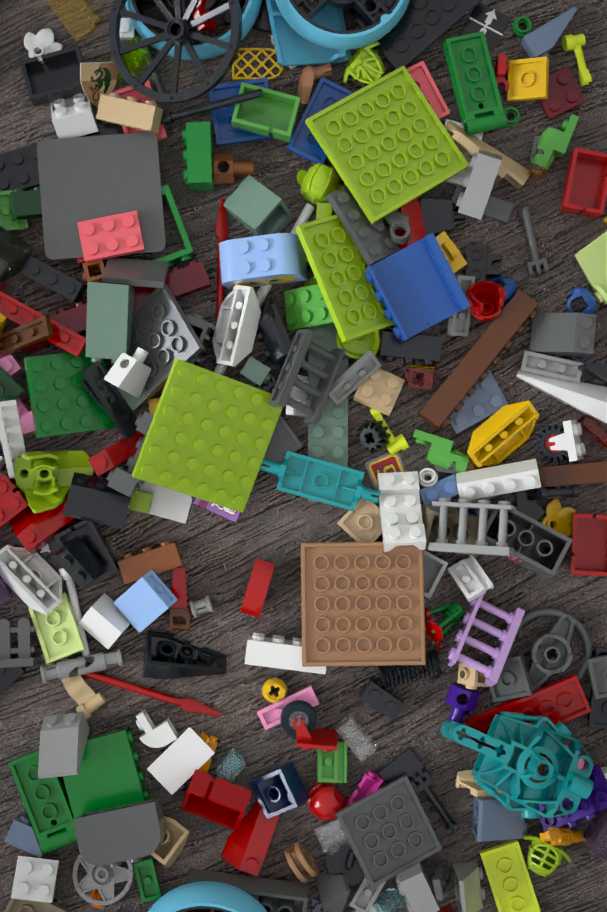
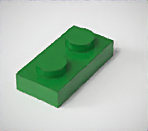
M153 857L133 863L142 903L160 899L163 895Z

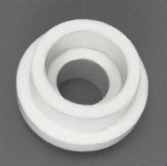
M424 468L418 474L419 483L423 487H432L438 481V475L434 469ZM430 476L431 480L426 481L425 477Z

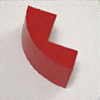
M260 559L255 560L241 613L260 618L275 564Z

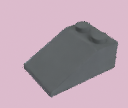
M538 313L531 322L529 351L541 354L589 358L594 353L597 315L586 313Z

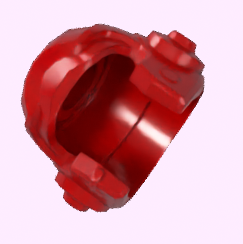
M492 281L475 283L465 293L470 304L468 310H471L472 315L480 321L493 320L500 315L507 292L502 286Z
M316 780L307 794L309 797L307 805L315 817L321 820L337 818L335 812L343 809L348 802V796H345L342 800L339 792L332 787L337 783H317Z

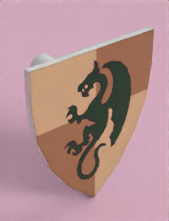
M115 62L80 63V82L83 92L88 100L98 108L101 94L108 96L109 92H113L116 85L118 69Z

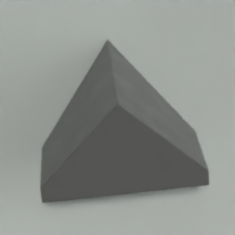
M318 873L315 878L321 904L329 912H343L350 893L346 875Z

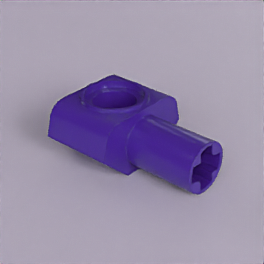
M456 682L451 683L446 698V703L452 706L448 720L462 724L465 712L475 711L480 695L479 690L466 689L465 685ZM465 694L468 696V699L461 701L457 696Z

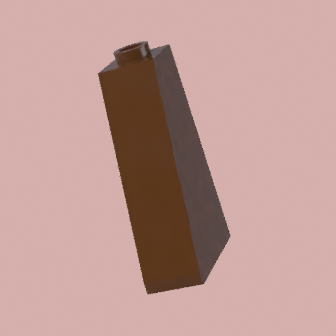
M607 461L538 467L541 487L607 482Z

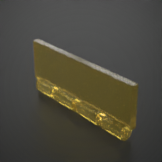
M46 0L77 43L96 29L94 25L99 22V18L91 8L86 10L89 5L85 0Z

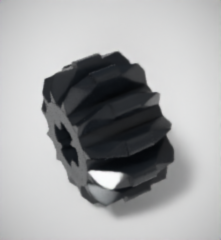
M376 419L366 420L358 427L359 433L356 435V438L361 440L358 445L363 444L364 451L370 450L371 453L380 452L384 449V446L389 444L387 439L390 438L391 434L386 433L388 427L382 426L383 421L377 422Z

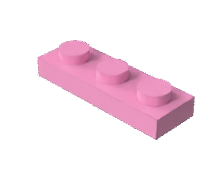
M309 685L285 697L281 702L272 703L258 710L257 714L265 730L281 723L282 710L292 701H306L313 707L319 705L320 703L312 686Z

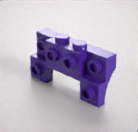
M600 765L593 766L589 777L593 781V789L587 799L581 798L578 808L574 813L553 818L540 816L539 820L544 832L548 831V827L567 826L568 829L579 825V820L584 818L585 821L592 820L597 817L596 813L607 809V779ZM565 798V799L563 800V802H562L563 808L568 807V805H569V799H568V798ZM539 804L540 812L543 813L546 804Z

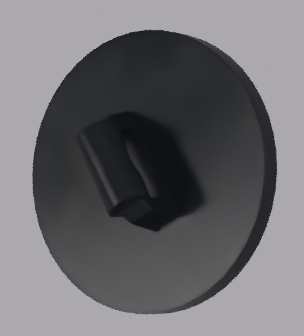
M339 835L330 843L326 851L327 869L330 874L346 875L348 885L360 884L364 873L346 835Z

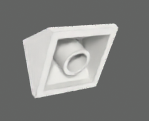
M104 593L90 607L78 624L105 648L109 649L131 623L113 603L114 601Z

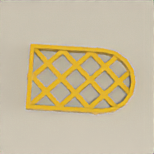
M239 48L238 51L245 52L242 55L239 52L237 53L239 58L232 65V80L266 78L265 76L268 73L272 76L267 77L268 80L277 78L282 73L283 66L280 67L278 61L275 62L271 58L276 54L275 49ZM251 51L259 52L256 55H254ZM247 53L253 57L249 62L244 58ZM261 53L267 57L263 62L257 58ZM241 59L246 63L242 69L237 65ZM254 60L260 64L256 69L251 66ZM268 60L274 64L270 69L264 65ZM234 66L239 70V72L235 76ZM248 66L253 70L250 75L244 72ZM261 67L267 71L262 76L257 72ZM275 67L280 70L276 75L271 72ZM256 73L259 77H251V76Z

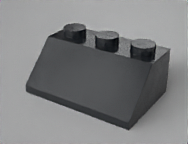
M74 472L63 515L124 529L131 497L107 486L109 481L105 478Z

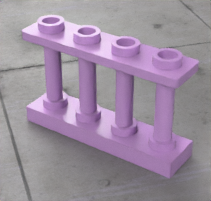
M484 594L469 603L472 607L470 612H466L463 617V629H459L455 637V641H457L456 646L450 649L447 658L450 659L448 662L450 667L459 661L483 673L486 677L484 684L492 687L499 679L525 611L517 608L514 612L508 613L483 601ZM481 608L506 620L505 623H508L506 629L500 630L475 618L478 609ZM471 625L498 637V640L501 641L499 647L493 648L468 636ZM464 643L491 655L493 659L491 666H486L461 654Z

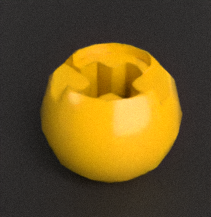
M279 678L268 679L262 686L263 697L271 703L281 702L287 695L286 684ZM271 686L280 688L277 695L270 693Z

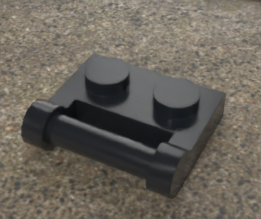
M571 485L569 488L553 486V489L547 490L546 487L534 488V492H527L528 500L579 497L580 491L578 485Z

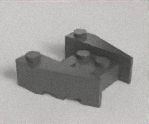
M146 411L144 414L140 413L135 422V425H137L136 430L145 434V436L139 438L136 444L138 450L135 455L130 456L126 464L129 468L116 467L115 470L112 469L107 477L109 481L107 486L128 497H132L139 490V484L143 485L146 482L131 476L154 416Z

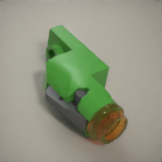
M571 114L568 119H564L560 130L549 127L541 136L534 138L528 173L531 176L543 179L544 175H547L556 157L562 158L579 116Z
M414 429L412 438L416 439V443L425 446L427 442L430 443L426 459L434 465L436 471L456 474L474 470L476 464L469 455L455 448L451 450L454 441Z

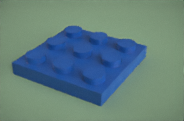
M268 78L218 84L209 91L210 102L238 95L241 82L269 89ZM236 104L212 110L217 147L274 139L271 133L267 137L233 128L231 120Z

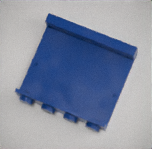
M433 233L365 268V278L369 284H373L376 290L374 295L379 303H383L385 307L383 312L387 320H391L394 324L393 332L398 339L401 338L402 342L470 307Z

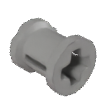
M209 595L195 602L193 600L189 601L194 618L209 611L211 613L214 612Z

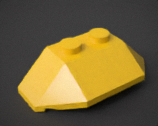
M528 400L505 405L473 431L467 454L477 467L500 464L530 438L535 422L539 418V414L532 403Z

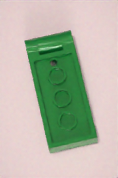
M484 31L445 39L442 46L466 135L469 136L506 128L507 120Z
M39 749L8 762L43 854L76 842L74 816L62 778L39 779L38 777Z

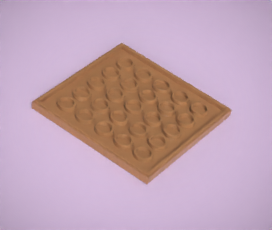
M383 542L301 543L302 667L426 665L423 550L414 545L396 546L392 550L384 552Z

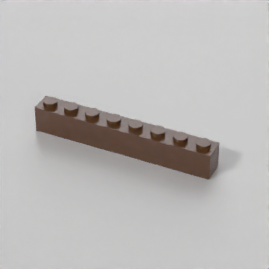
M519 289L501 311L500 315L492 322L420 411V417L438 431L442 427L445 429L452 421L450 418L454 412L458 413L464 406V399L467 396L470 398L477 389L475 387L479 381L483 382L487 378L489 368L492 365L495 367L502 358L500 356L504 350L508 351L512 347L514 337L516 335L520 336L527 327L525 326L529 319L532 321L539 312L537 310L539 303Z

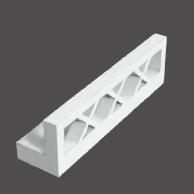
M16 400L0 402V439L9 478H15L14 462L21 453L26 452Z

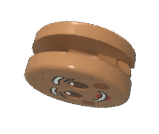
M296 842L294 846L285 850L286 860L301 882L306 883L309 881V874L312 877L318 875L319 870L315 860L301 842Z

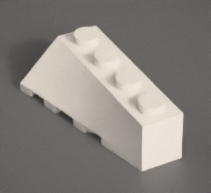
M536 459L456 473L460 499L471 500L470 503L478 504V500H489L501 494L541 487Z

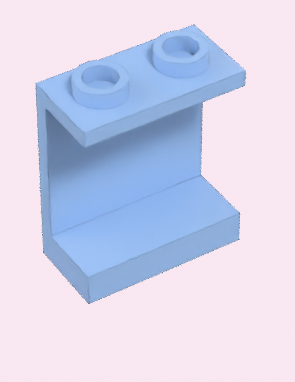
M151 569L113 603L140 633L178 599Z

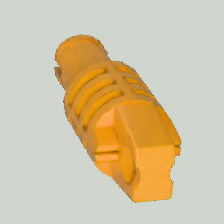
M548 827V831L539 834L541 842H549L551 846H569L571 843H578L583 840L581 831L570 830L567 827Z

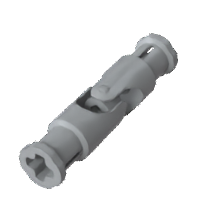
M119 648L110 653L91 654L76 659L60 661L55 665L46 667L42 665L40 666L43 683H46L48 680L57 678L62 680L77 675L106 670L107 667L123 666ZM88 662V663H92V664H91L90 666L86 667V664H85V663Z

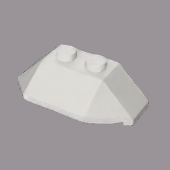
M235 285L233 291L228 294L221 304L212 340L218 364L235 367L252 352L261 310L254 288L251 286Z
M6 545L0 550V575L3 581L31 609L48 615L62 603V577L37 552L33 554L28 552L26 548L13 547L11 545Z

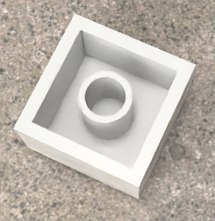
M18 856L11 898L53 903L60 861Z

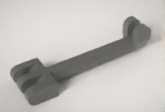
M530 207L518 209V216L523 217L532 259V262L526 263L528 276H533V267H535L537 275L541 274V265L544 273L549 272L547 258L540 259L531 219Z

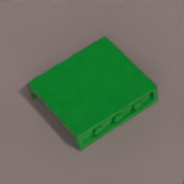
M128 726L123 730L87 739L78 775L63 776L74 818L85 813L151 800L149 790L145 789L143 783L145 782L144 771L140 770L138 762H140L138 750H134V734L132 731H129Z

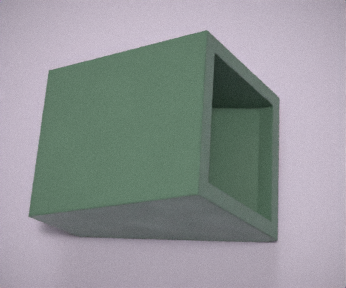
M250 175L240 183L239 187L223 204L227 211L255 236L281 233L294 218L280 197Z

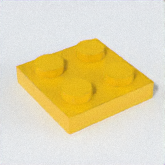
M547 56L508 61L510 65L507 101L518 102L548 99L549 58Z

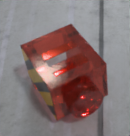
M411 364L410 369H406L405 381H408V387L432 390L436 366ZM417 373H423L424 377L419 378Z

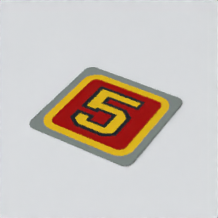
M398 452L393 455L387 453L365 463L370 479L377 491L378 473L406 472Z

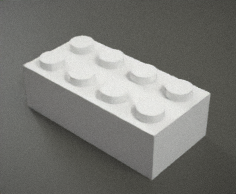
M253 632V635L248 637L244 664L326 674L327 666L302 667V638L293 637V640H286L285 636L273 635V638L265 637L264 633Z

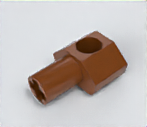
M214 154V184L234 183V175H254V161H234V154ZM221 165H228L229 170L222 173L219 171V167Z

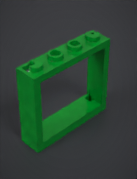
M165 185L161 187L162 200L167 199L185 249L153 261L169 262V268H171L173 263L178 261L184 263L192 259L195 253L170 187Z

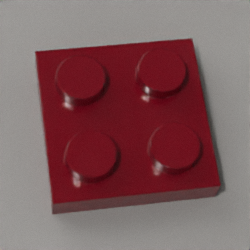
M568 66L549 75L548 99H538L548 121L585 103V99Z

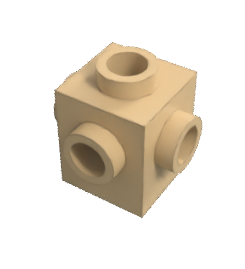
M459 663L457 683L465 684L466 689L477 690V687H489L484 684L486 677L483 673L463 663Z

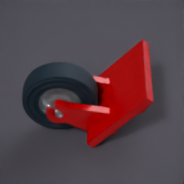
M295 700L283 708L280 720L282 728L287 734L297 737V747H301L304 750H311L312 748L321 749L325 752L338 749L337 730L315 728L317 714L311 704L306 701Z

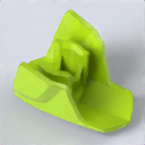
M84 450L30 451L21 453L14 462L16 485L24 492L26 501L33 513L51 510L60 505L69 493L74 472L89 476L93 475L94 470L87 460L90 456ZM25 469L28 473L22 474L21 470Z

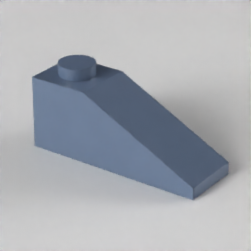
M576 7L571 8L523 37L520 44L529 58L550 56L549 53L577 11Z

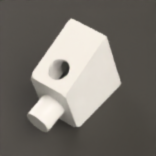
M138 347L133 357L122 353L104 380L139 398L151 372V368L143 364L148 352Z

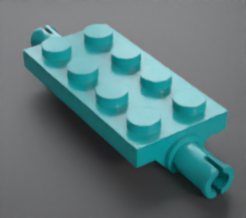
M290 451L286 452L284 462L281 463L263 459L262 464L269 465L270 467L261 466L260 471L278 475L279 481L276 490L354 511L356 502L360 498L378 503L379 498L372 497L371 494L380 496L381 491L363 487L362 480L365 472Z

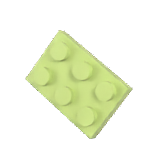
M62 593V603L48 615L28 607L47 664L86 650L67 593Z

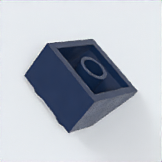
M293 762L250 782L266 819L296 808L309 799Z

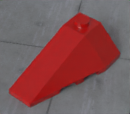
M68 495L54 509L33 513L30 508L10 522L15 535L28 552L35 554L53 540L55 535L61 533L78 520L77 518L63 515Z
M257 801L249 813L241 820L237 830H234L229 835L221 857L238 870L258 877L280 814L266 819L261 805Z

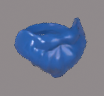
M502 276L492 278L489 281L495 282L499 280L506 284L503 287L507 292L504 304L509 303L516 293L514 279Z
M582 287L572 289V295L567 301L568 312L576 313L571 308V302L574 298L583 296V299L589 306L581 313L594 314L597 305L596 298L592 292Z

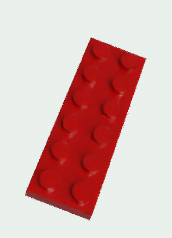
M574 673L534 690L532 695L515 698L464 720L466 726L487 734L495 714L500 715L502 711L523 713L528 716H545L556 725L559 721L565 723L591 712V708L577 675ZM524 720L523 722L530 724L532 721ZM471 737L472 740L475 741L476 743H479V744L484 745V746L489 747V748L492 747V746L489 745V744L480 742V741L474 739L473 737Z

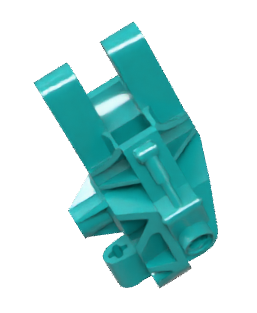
M502 711L500 715L495 714L487 734L451 720H447L441 725V734L445 738L479 752L471 774L474 776V782L490 796L493 795L507 810L521 811L522 818L536 819L540 818V816L553 818L572 814L577 810L581 798L587 799L592 792L593 781L589 777L593 769V761L580 741L571 737V731L560 721L554 725L545 716H528L523 713ZM524 720H528V721H532V722L529 724V723H525V722H523V721H524ZM458 731L462 734L473 737L474 739L489 744L492 747L489 748L479 743H476L471 739L456 734V732ZM567 739L571 740L569 747L563 744ZM539 753L548 756L552 764L545 757L539 756ZM530 757L531 759L528 761L527 769H525V763L527 759ZM583 758L585 764L583 768L579 769L578 761ZM540 764L545 765V771L542 774L538 773V766ZM530 777L533 778L534 780H545V781H544V782H540V783H536V782L531 781V780H530ZM496 790L502 793V797L496 792ZM565 798H568L569 805L563 808L562 802ZM539 804H546L543 813L540 812Z

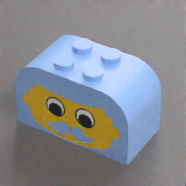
M275 233L231 239L219 243L222 285L230 290H233L235 285L259 287L308 280L306 254L297 234Z

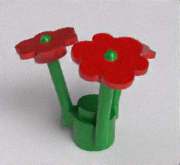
M456 602L452 605L446 603L430 611L424 607L425 628L427 629L425 635L439 650L444 649L441 646L443 636L464 616L462 607ZM445 611L443 613L445 620L439 625L434 621L429 622L432 614Z

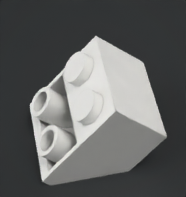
M78 93L71 98H60L50 103L52 122L58 139L80 137L98 132L92 103L85 94Z

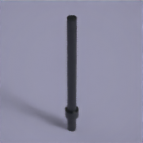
M257 89L177 112H165L162 114L160 124L175 123V120L263 97L262 89Z

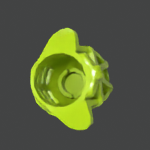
M378 41L361 47L354 54L345 68L343 76L345 84L347 83L348 75L352 76L354 80L367 85L383 76L385 73L384 64L377 51L372 49L380 44Z
M320 162L310 167L308 171H298L296 175L297 182L301 187V194L305 200L313 205L329 203L326 196L344 187L338 184L339 177L334 168L325 166Z
M537 835L523 836V839L532 841L528 847L527 864L528 869H531L534 873L547 877V875L556 870L558 865H561L562 858H565L569 864L572 862L569 855L560 846H551L549 842H541L540 836Z

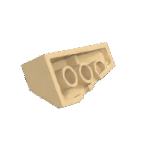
M164 816L166 835L161 845L151 855L164 866L170 868L182 852L190 831L176 820Z

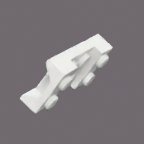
M418 471L378 473L377 487L378 491H381L378 497L384 552H388L396 546L414 545L420 550H425L426 535L422 520Z

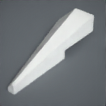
M524 371L517 372L515 377L558 401L572 406L602 424H607V387L584 382L575 383Z

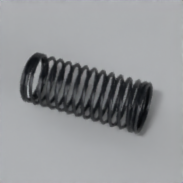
M435 649L432 650V652L429 651V655L426 652L425 666L429 677H431L429 671L428 661L433 676H435L432 659L434 661L437 674L442 675V668L437 651ZM386 665V669L384 666H378L384 689H388L387 681L389 687H392L390 676L394 687H396L394 674L400 686L398 671L402 683L405 684L402 669L407 683H409L407 670L411 682H413L410 665H395V668L394 665H390V667ZM411 665L415 679L417 681L418 678L416 674L415 665ZM416 665L419 677L422 680L420 667ZM421 665L424 678L426 679L424 665Z

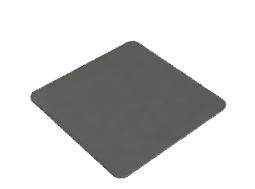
M141 132L41 140L37 144L44 247L47 258L51 260L84 258L77 222L136 210L145 251L139 253L160 252L164 250L166 240L158 140L154 133Z

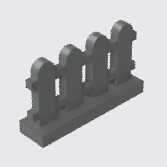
M21 618L18 621V627L11 628L9 620H0V668L37 666V658H32V652H36L35 647H31V632H35V626H31L29 619ZM11 633H18V648H11ZM18 653V658L12 659V654Z

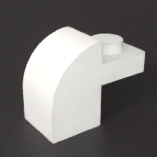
M145 709L136 715L137 720L135 721L141 731H145L139 738L145 745L160 748L178 738L179 734L169 718L155 726Z

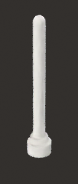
M60 568V577H63V580L66 581L70 603L78 624L82 619L74 580L64 568ZM78 624L86 650L81 651L83 657L90 655L85 629Z

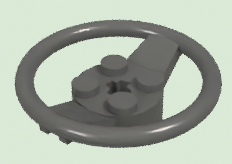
M541 608L525 614L517 633L527 622L537 617H559L549 633L543 632L531 644L529 657L532 663L527 672L532 690L541 688L540 686L551 675L563 672L569 667L573 658L569 643L574 627L579 632L584 644L583 663L576 674L579 682H581L588 672L586 659L592 658V644L584 625L572 614L556 608ZM513 644L507 657L513 656ZM553 648L555 656L547 658V651Z

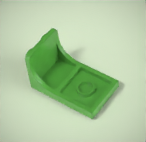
M318 284L284 291L287 331L334 324Z

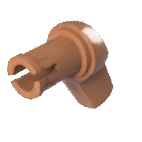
M330 63L316 67L308 65L303 68L297 89V97H301L302 104L308 105L316 79L332 76Z

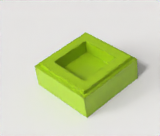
M136 491L131 497L129 510L150 513L153 494Z

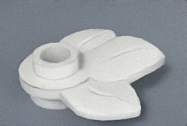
M50 28L42 29L37 35L28 32L24 37V47L29 51V58L37 56L42 64L44 61L41 55L62 50L63 48L62 44L54 42V33Z

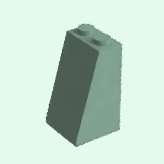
M88 282L86 357L91 358V362L99 360L103 363L104 359H112L111 363L115 364L122 353L130 356L135 288L129 285Z

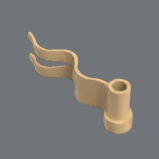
M66 657V658L61 659L60 661L69 660V659ZM81 675L61 680L68 694L79 705L76 707V711L83 712L86 720L92 716L96 709L107 702L102 693L95 694Z

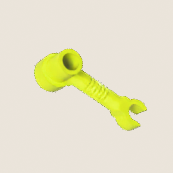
M583 33L563 35V50L565 52L571 50L575 52L581 86L589 85V82H592V78L586 67L581 47L586 44L585 35Z
M370 409L374 419L377 422L383 421L382 426L386 427L387 424L381 413ZM388 427L386 433L391 435L387 439L389 444L386 447L390 454L393 455L400 450L404 451L409 448L402 433L394 437Z

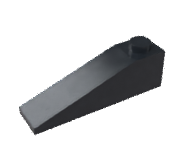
M147 632L143 658L144 678L174 679L226 674V655L206 647H196L191 645V642L188 640L183 642L173 638L174 635L170 633Z

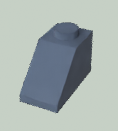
M17 815L4 842L41 858L43 852L41 851L29 816Z

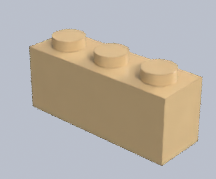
M110 92L108 96L101 94L96 119L158 134L163 109L157 107V103L145 100V104L139 103V99L128 96L126 100L120 99L121 95Z

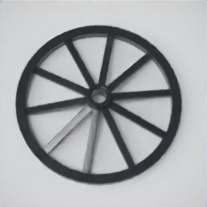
M114 0L109 19V44L118 71L124 80L138 93L156 101L183 103L207 94L227 75L236 59L242 38V13L239 0H228L222 6L191 22L189 21L200 0H191L184 16L182 15V1L174 0L175 18L162 0H154L167 18V23L125 10L124 6L127 0ZM230 10L231 36L229 43L193 32V28ZM125 16L165 29V33L121 47V17ZM179 27H181V31L177 35V30ZM191 38L227 49L223 60L211 76L207 73L189 40ZM169 39L142 76L137 79L126 64L123 54ZM183 43L204 82L191 90L178 93ZM175 45L170 94L159 93L144 85Z

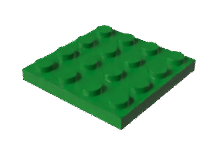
M83 351L79 358L70 353L23 358L36 439L116 428L114 422L80 384V381L85 379L81 371L94 363L91 362V358L86 357V351ZM104 359L103 363L101 364L107 372L106 361Z

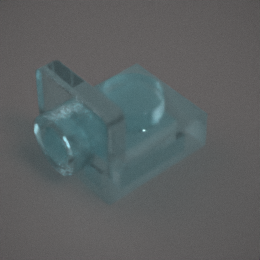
M394 888L385 890L373 903L377 912H395L399 908L405 909L407 907L405 896L402 897L399 889Z

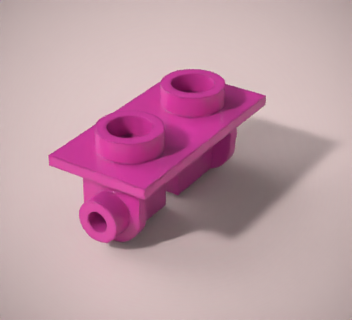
M370 769L368 773L364 774L358 789L348 798L347 805L378 790L384 780Z

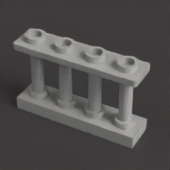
M439 498L438 502L432 501V506L440 507L438 539H436V543L429 542V551L514 557V548L508 547V543H506L508 511H516L517 508L511 505V502L498 501V505L490 504L491 501L478 500V504L470 503L471 500L458 499L457 503L451 502L449 498ZM448 508H460L458 540H455V544L448 543L446 539ZM468 509H480L478 541H475V545H468V541H466ZM488 510H500L498 542H496L495 546H488V542H486Z

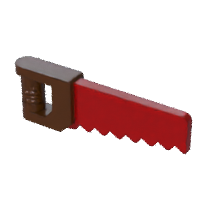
M173 568L172 593L178 600L170 608L169 632H173V630L190 631L191 612L187 607L189 604L187 602L188 596L186 595L188 593L186 590L188 585L185 584L187 581L185 576L187 574L184 572L186 568ZM174 616H183L186 622H174Z

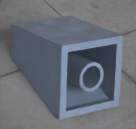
M474 796L472 832L478 842L523 839V832L527 830V822L521 817V811L507 810L495 797Z

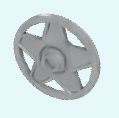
M80 854L73 867L74 886L78 894L91 904L109 905L115 903L128 892L132 884L134 873L132 863L126 860L129 869L121 866L109 867V864L95 866L86 862ZM81 862L87 871V875L79 883L77 872ZM128 880L123 891L115 897V883ZM98 889L104 901L93 899L85 893Z

